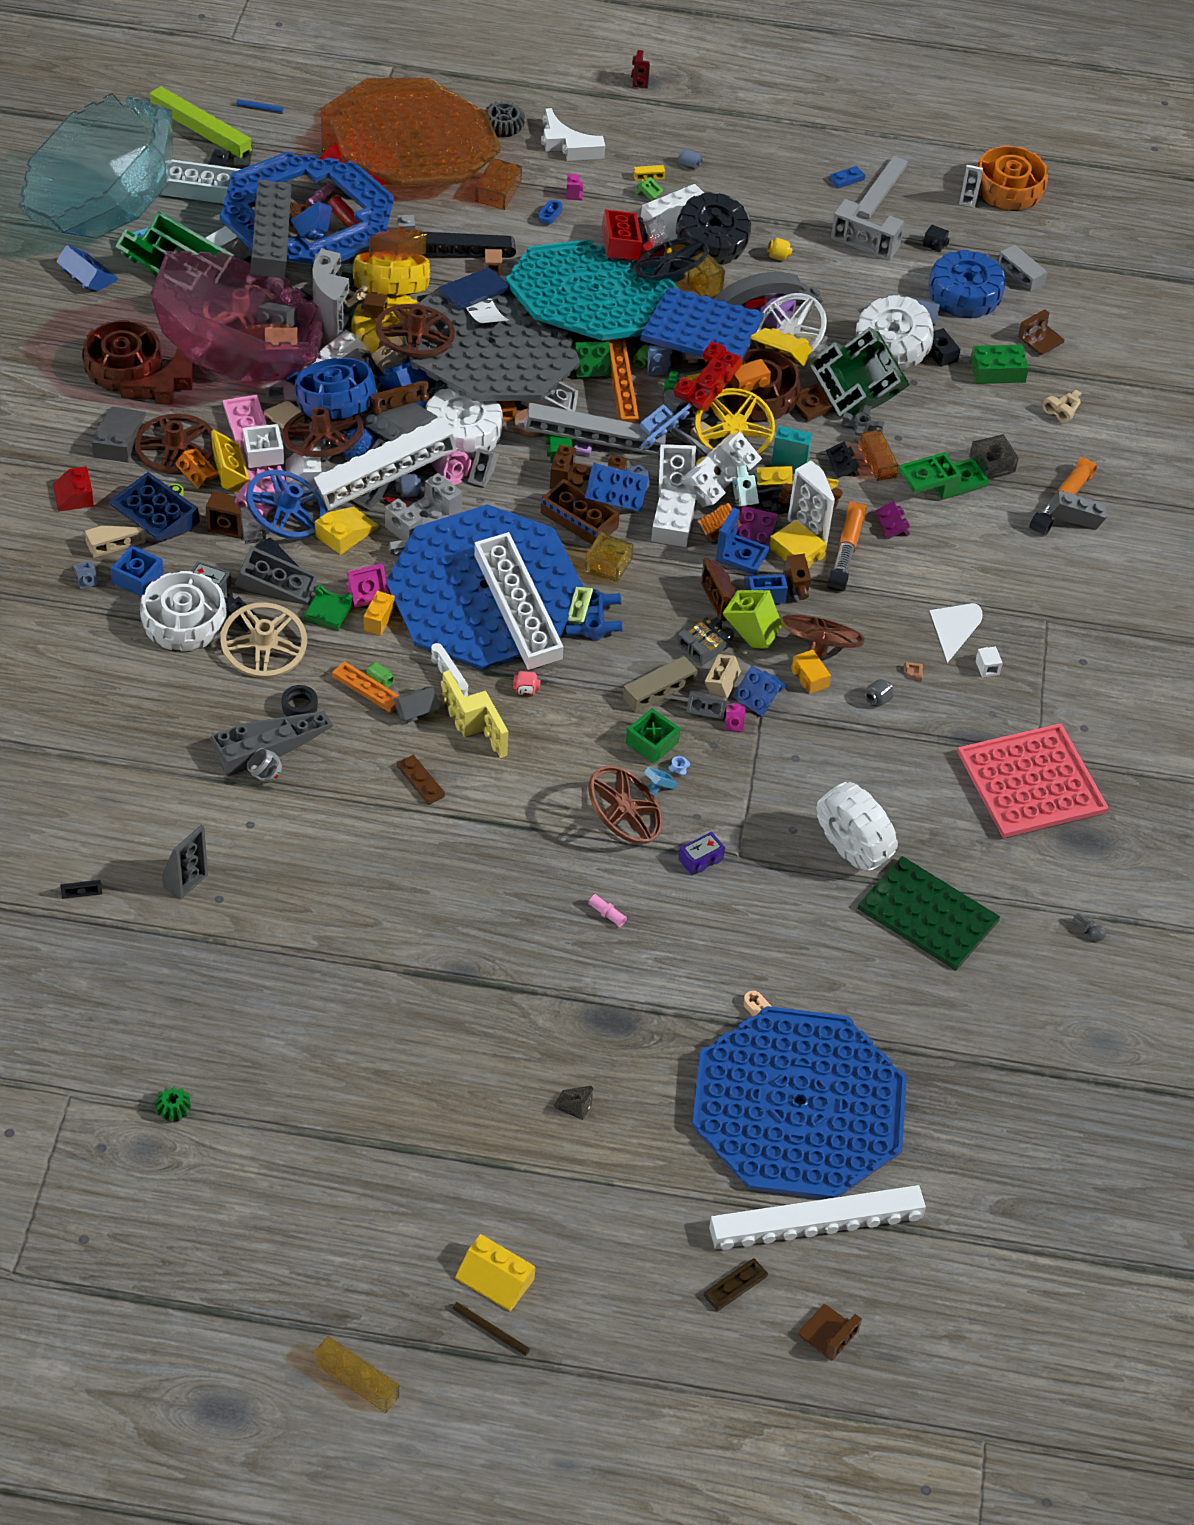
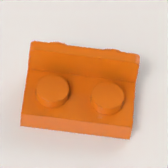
M197 448L184 451L175 463L197 489L201 488L205 481L215 479L218 476V472Z

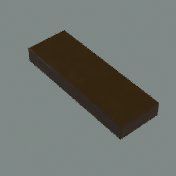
M753 1258L705 1291L703 1296L718 1312L768 1276V1272Z

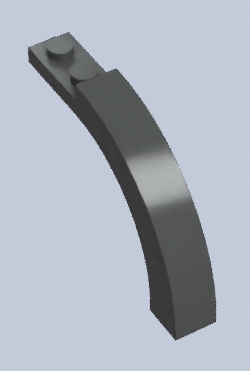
M765 272L748 276L727 286L713 298L714 300L725 301L732 305H742L753 298L766 294L803 293L814 297L820 304L823 302L820 291L817 288H811L800 282L797 275L785 272Z

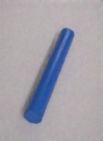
M237 99L236 102L237 106L278 113L284 112V107L240 99Z

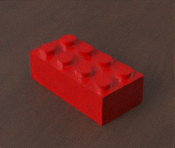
M604 209L601 228L606 256L612 259L624 258L628 261L639 260L642 238L637 213Z

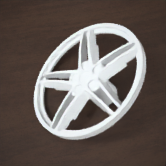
M792 293L782 296L769 304L762 312L764 317L757 332L761 330L765 319L772 312L780 325V328L777 330L782 334L789 333L797 339L800 337L804 339L816 338L815 342L811 345L813 348L812 352L824 336L827 323L825 311L822 305L810 295ZM805 300L792 318L779 307V305L787 301ZM814 305L821 316L820 329L803 326ZM775 308L786 318L782 322L775 313ZM803 330L811 331V332H819V334L809 333V332H803Z

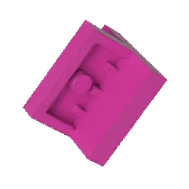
M382 563L346 571L348 582H345V587L352 595L354 608L369 605L377 591L389 594L384 565Z

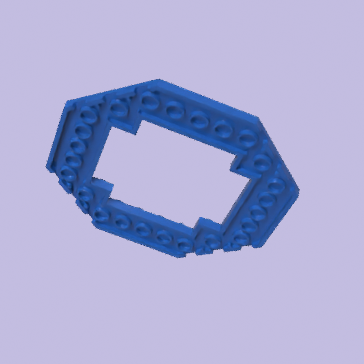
M285 152L232 173L231 182L229 183L223 208L220 212V221L251 250L255 215L252 207H255L258 180L287 182L305 174L315 183L329 178L363 209L354 212V218L359 224L312 243H309L300 235L289 238L287 261L314 264L315 255L323 248L340 253L342 262L384 244L394 196L356 162L348 161L347 164L339 162V159L325 158V160L316 159V156L303 154L300 157L294 156L292 152Z

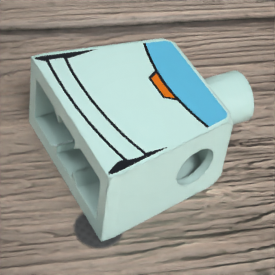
M747 465L737 466L738 477L732 479L735 506L759 504L755 476L748 475Z

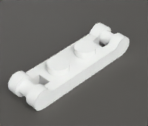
M439 643L433 644L431 647V661L438 664L441 673L450 670L464 697L468 696V684L443 646Z

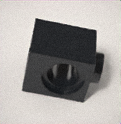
M931 224L925 232L923 246L941 252L949 244V231Z

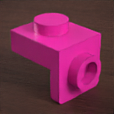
M738 703L726 705L725 730L743 731L745 706Z

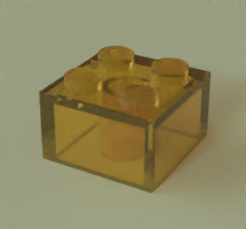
M700 253L691 258L698 260L703 253ZM708 254L702 263L688 271L687 284L699 296H707L713 299L723 290L725 269Z
M600 532L586 554L585 571L618 583L632 560L634 544Z

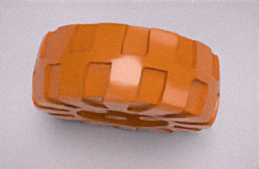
M1009 145L991 148L980 157L976 166L983 168L978 195L991 206L994 205L1008 211L1025 210L1035 206L1045 193L1048 182L1047 166L1041 160V157L1025 148Z

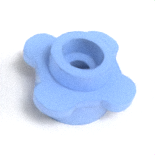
M682 756L674 757L668 770L685 775L690 762Z

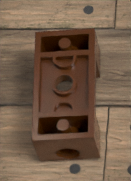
M564 445L558 446L551 466L550 489L565 479L586 492L588 482L584 480H589L592 466L575 463L576 448ZM610 455L608 467L627 471L628 458Z

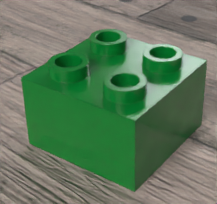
M651 708L627 728L625 743L655 764L679 743L681 728Z

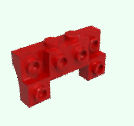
M713 341L702 352L704 360L709 363L697 379L691 381L682 378L673 389L675 397L691 403L697 409L704 412L743 364L741 356L728 352L726 346Z

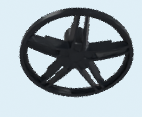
M688 237L670 240L646 251L636 261L634 268L636 274L642 279L662 280L670 278L673 282H678L686 277V272L705 260L709 253L707 243L699 238ZM690 244L677 252L674 249V245ZM671 247L672 252L668 253L667 248ZM662 249L665 250V256L649 258L654 253ZM704 249L702 256L698 260L690 258V256L696 254V251ZM646 267L648 269L656 268L652 275L643 274L640 270Z

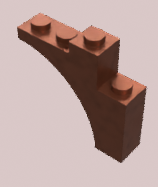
M176 349L173 359L159 372L142 379L120 382L121 398L155 399L156 404H173L175 390H192L195 363L194 349Z

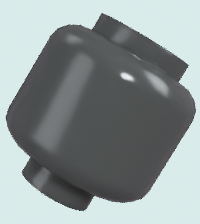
M883 679L876 680L866 688L865 697L869 704L880 707L893 698V686Z

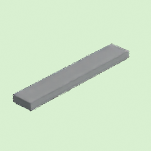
M893 156L859 203L860 207L857 215L870 219L907 167L908 161Z

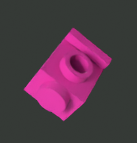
M568 174L566 200L582 201L583 182H580V175Z

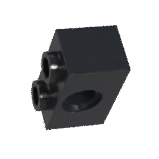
M944 328L935 330L932 347L929 351L933 359L937 361L940 367L958 362L961 350Z

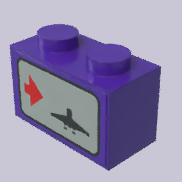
M711 831L680 847L678 860L691 875H694L698 872H703L713 864L720 863L724 859L725 846Z

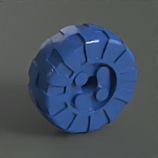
M959 250L944 254L942 258L937 259L934 263L929 278V294L932 301L940 304L942 311L961 318H978L992 313L999 306L1005 289V274L1000 264L978 251Z
M330 358L312 363L304 370H301L297 375V379H295V393L300 410L305 412L307 416L311 417V411L314 408L325 407L328 409L330 420L346 419L352 417V415L364 412L373 404L371 402V395L376 394V384L372 369L369 368L367 363L355 360L354 358Z

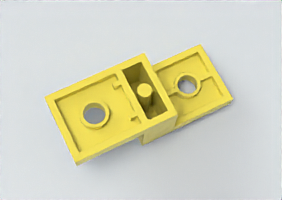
M451 671L443 672V680L441 681L442 693L440 696L443 704H446L450 717L455 719L457 730L461 731L464 737L484 731L486 738L491 740L493 751H497L500 758L507 756L508 730L487 692L483 691L464 697Z

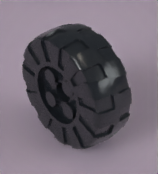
M712 192L702 193L701 195L691 197L687 200L685 206H682L676 222L677 239L688 237L702 239L709 248V253L702 262L703 264H728L741 256L749 242L751 235L750 216L737 200L731 199L728 195ZM704 249L696 251V254L690 257L698 260L702 256Z

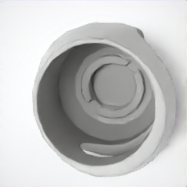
M262 748L251 756L247 769L252 776L259 780L272 782L281 774L282 764L278 755Z

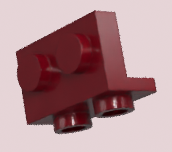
M638 50L632 60V65H634L631 72L633 86L648 88L650 62L644 61V51Z

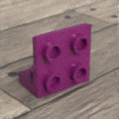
M743 506L739 519L742 526L737 528V535L770 546V539L779 516L775 513Z

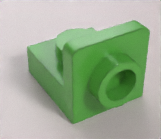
M649 177L646 181L643 179L639 182L635 194L638 195L642 191L653 201L664 190Z

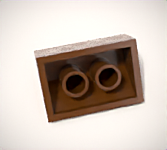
M704 558L701 585L721 622L726 621L727 619L724 617L723 612L737 592L736 587L732 586L730 576L725 572L723 566L709 558Z

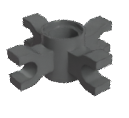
M865 405L863 412L858 413L856 417L844 412L841 426L854 427L856 435L854 442L861 443L863 435H867L869 431L880 436L882 435L884 422L872 421L870 415L872 406Z

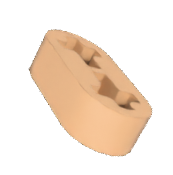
M749 991L745 994L744 1006L753 1017L759 1014L766 1006H771L757 991Z

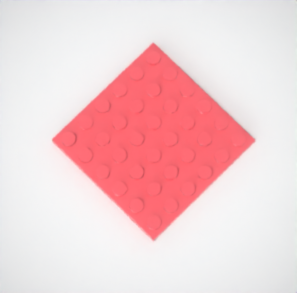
M1061 723L958 747L957 753L1002 838L1108 813V805Z

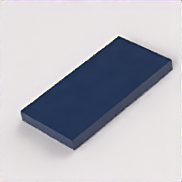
M488 267L440 286L437 292L460 311L509 291L510 285Z

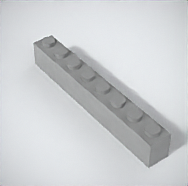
M529 403L526 413L525 430L660 456V445H665V435L662 438L658 436L656 438L657 441L651 447L646 446L641 450L639 447L649 436L642 430L639 424L534 403Z

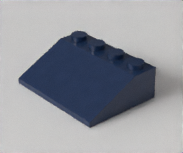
M149 472L108 501L109 505L158 541L186 533L200 523L198 507Z

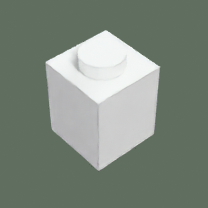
M985 647L978 649L976 664L981 676L1000 675L1002 660L997 648Z

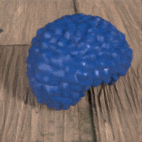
M357 428L346 432L344 437L350 440L355 435ZM364 429L360 440L350 449L342 452L345 459L350 461L354 457L366 454L376 443V438L372 432Z

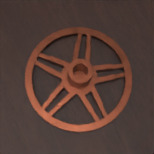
M395 305L384 310L376 320L375 330L380 341L389 349L406 356H436L447 351L454 342L455 329L452 322L441 312L424 305ZM391 312H394L402 323L381 327L382 320ZM442 319L449 328L450 336H444L441 332L430 327ZM408 336V349L394 344L387 337ZM421 338L442 345L432 350L418 351ZM412 339L417 340L415 350H411Z
M317 407L311 411L313 424L292 425L296 420L306 415L305 412H300L285 424L282 431L284 444L293 453L305 457H327L342 453L354 446L362 437L364 427L363 421L358 414L346 419L338 418L330 421L328 409ZM358 424L357 431L350 440L339 432ZM288 434L308 437L299 448L289 440ZM323 439L338 446L328 450L312 451Z
M179 413L162 415L148 421L139 429L135 438V451L140 461L147 467L162 473L181 474L182 472L178 467H171L179 451L183 453L184 451L197 448L207 461H210L213 457L211 437L213 429L208 423L192 415ZM169 419H187L198 423V425H192L184 430L183 424L180 421H170ZM160 422L165 436L149 437V439L141 440L143 433L150 426ZM207 431L211 438V445L207 452L190 441ZM165 449L161 465L149 460L142 452V450ZM173 453L168 466H166L169 454Z
M786 615L781 621V625L787 631L811 640L808 651L813 649L818 657H826L829 645L857 648L864 644L865 638L862 634L850 627L830 620L806 615ZM849 638L857 639L858 642H852Z
M603 766L592 774L588 785L591 803L599 818L613 833L635 844H647L660 834L662 829L661 810L651 791L639 778L629 771L616 766ZM605 773L616 774L615 790L597 778ZM629 781L641 790L648 801L631 799ZM594 790L599 793L600 797L611 804L603 812L597 803ZM654 813L655 826L651 834L639 814ZM623 819H626L633 831L637 832L641 838L631 837L615 826Z

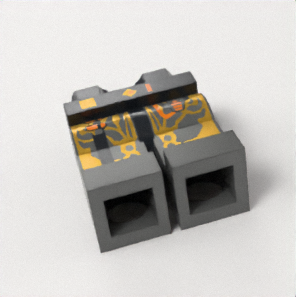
M706 617L686 632L684 630L679 633L678 646L688 655L691 654L690 657L703 666L722 651L728 649V643L734 638V631L730 628L722 631V622L719 618L715 617L710 620Z

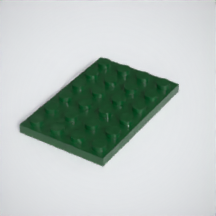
M903 856L899 858L860 901L857 907L866 915L955 971L1000 920V916Z

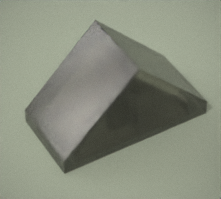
M585 1086L562 1090L554 1107L583 1120L592 1105L593 1087Z

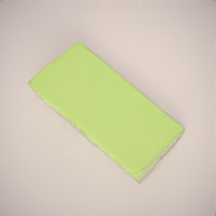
M576 587L567 620L571 625L584 623L593 591L592 588Z

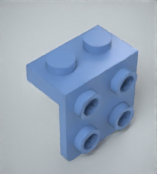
M659 345L649 346L648 377L668 374L669 367H671L670 354H672V349Z

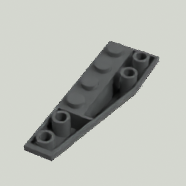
M325 711L247 722L211 735V739L219 764L228 777L247 770L248 761L257 750L264 748L280 757L316 738L333 727V724Z

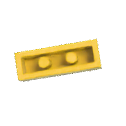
M664 165L634 167L633 175L635 181L643 179L646 181L649 177L653 180L665 179Z

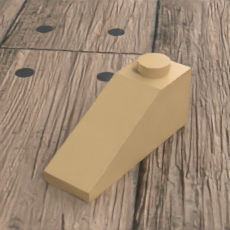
M99 526L85 530L86 544L93 558L129 548L131 545L135 546L145 543V533L141 527Z

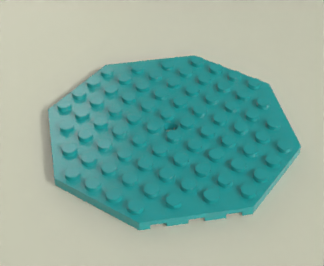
M588 239L529 246L526 254L522 255L519 263L514 266L511 274L506 277V282L510 285L509 289L533 319L602 341L640 336L667 288L679 289L670 278L662 280L640 278L634 268L637 260L612 259L606 256L604 244L601 247L593 244L594 241ZM646 267L640 270L643 274L652 275L656 268L648 269Z

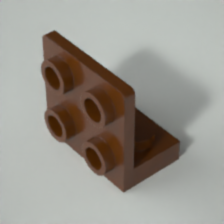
M1046 309L1022 321L1018 337L1040 355L1056 348L1065 341L1064 338L1047 326L1050 312Z
M823 1304L799 1330L798 1335L833 1361L859 1332L862 1318L854 1314L850 1320L848 1318L845 1319L828 1305Z

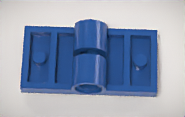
M593 463L585 498L641 511L649 477Z

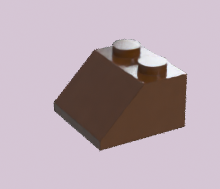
M213 491L206 504L207 532L242 539V511L230 495Z

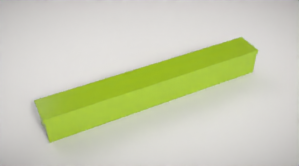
M162 86L149 93L151 107L225 150L230 151V153L241 158L244 152L252 151L250 137Z

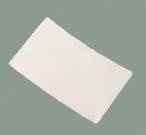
M482 301L466 308L471 316L480 323L509 320L498 311L493 301L490 303ZM475 307L478 310L469 311V308Z

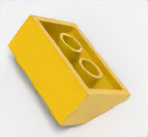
M764 328L750 336L751 341L759 349H771L780 354H785L794 364L803 367L813 350L806 339L801 337L797 339L789 333L782 334L775 328H772V330Z
M213 429L211 431L212 450L221 485L225 490L236 494L250 481L240 444Z
M480 1234L468 1249L455 1279L511 1312L534 1281L535 1266Z

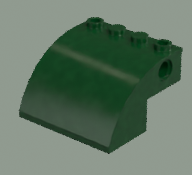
M868 327L845 346L834 342L809 361L810 366L840 417H843L844 412L850 413L852 416L863 412L865 405L872 406L871 409L887 402L910 385L880 332L871 327Z

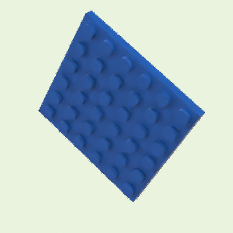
M668 287L643 330L640 340L703 357L702 352L713 341L726 346L728 352L741 356L743 360L752 342L750 336L757 332L764 313L756 309L751 310L741 305H732L725 301H718L707 296L695 295L693 292H684L677 288Z

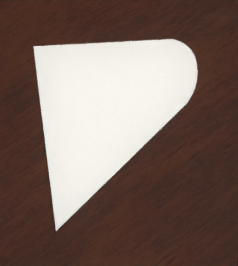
M971 603L929 610L947 663L980 624L982 610L979 605Z

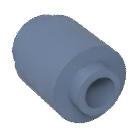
M687 149L681 150L678 157V162L681 165L694 169L700 167L703 161L700 153Z

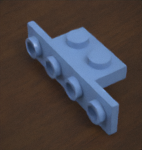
M689 403L675 416L664 404L639 424L642 430L649 436L639 448L642 450L646 446L651 447L657 441L656 438L658 436L662 438L668 432L667 429L669 427L673 429L679 423L678 420L680 418L683 420L690 414L689 409L692 405Z

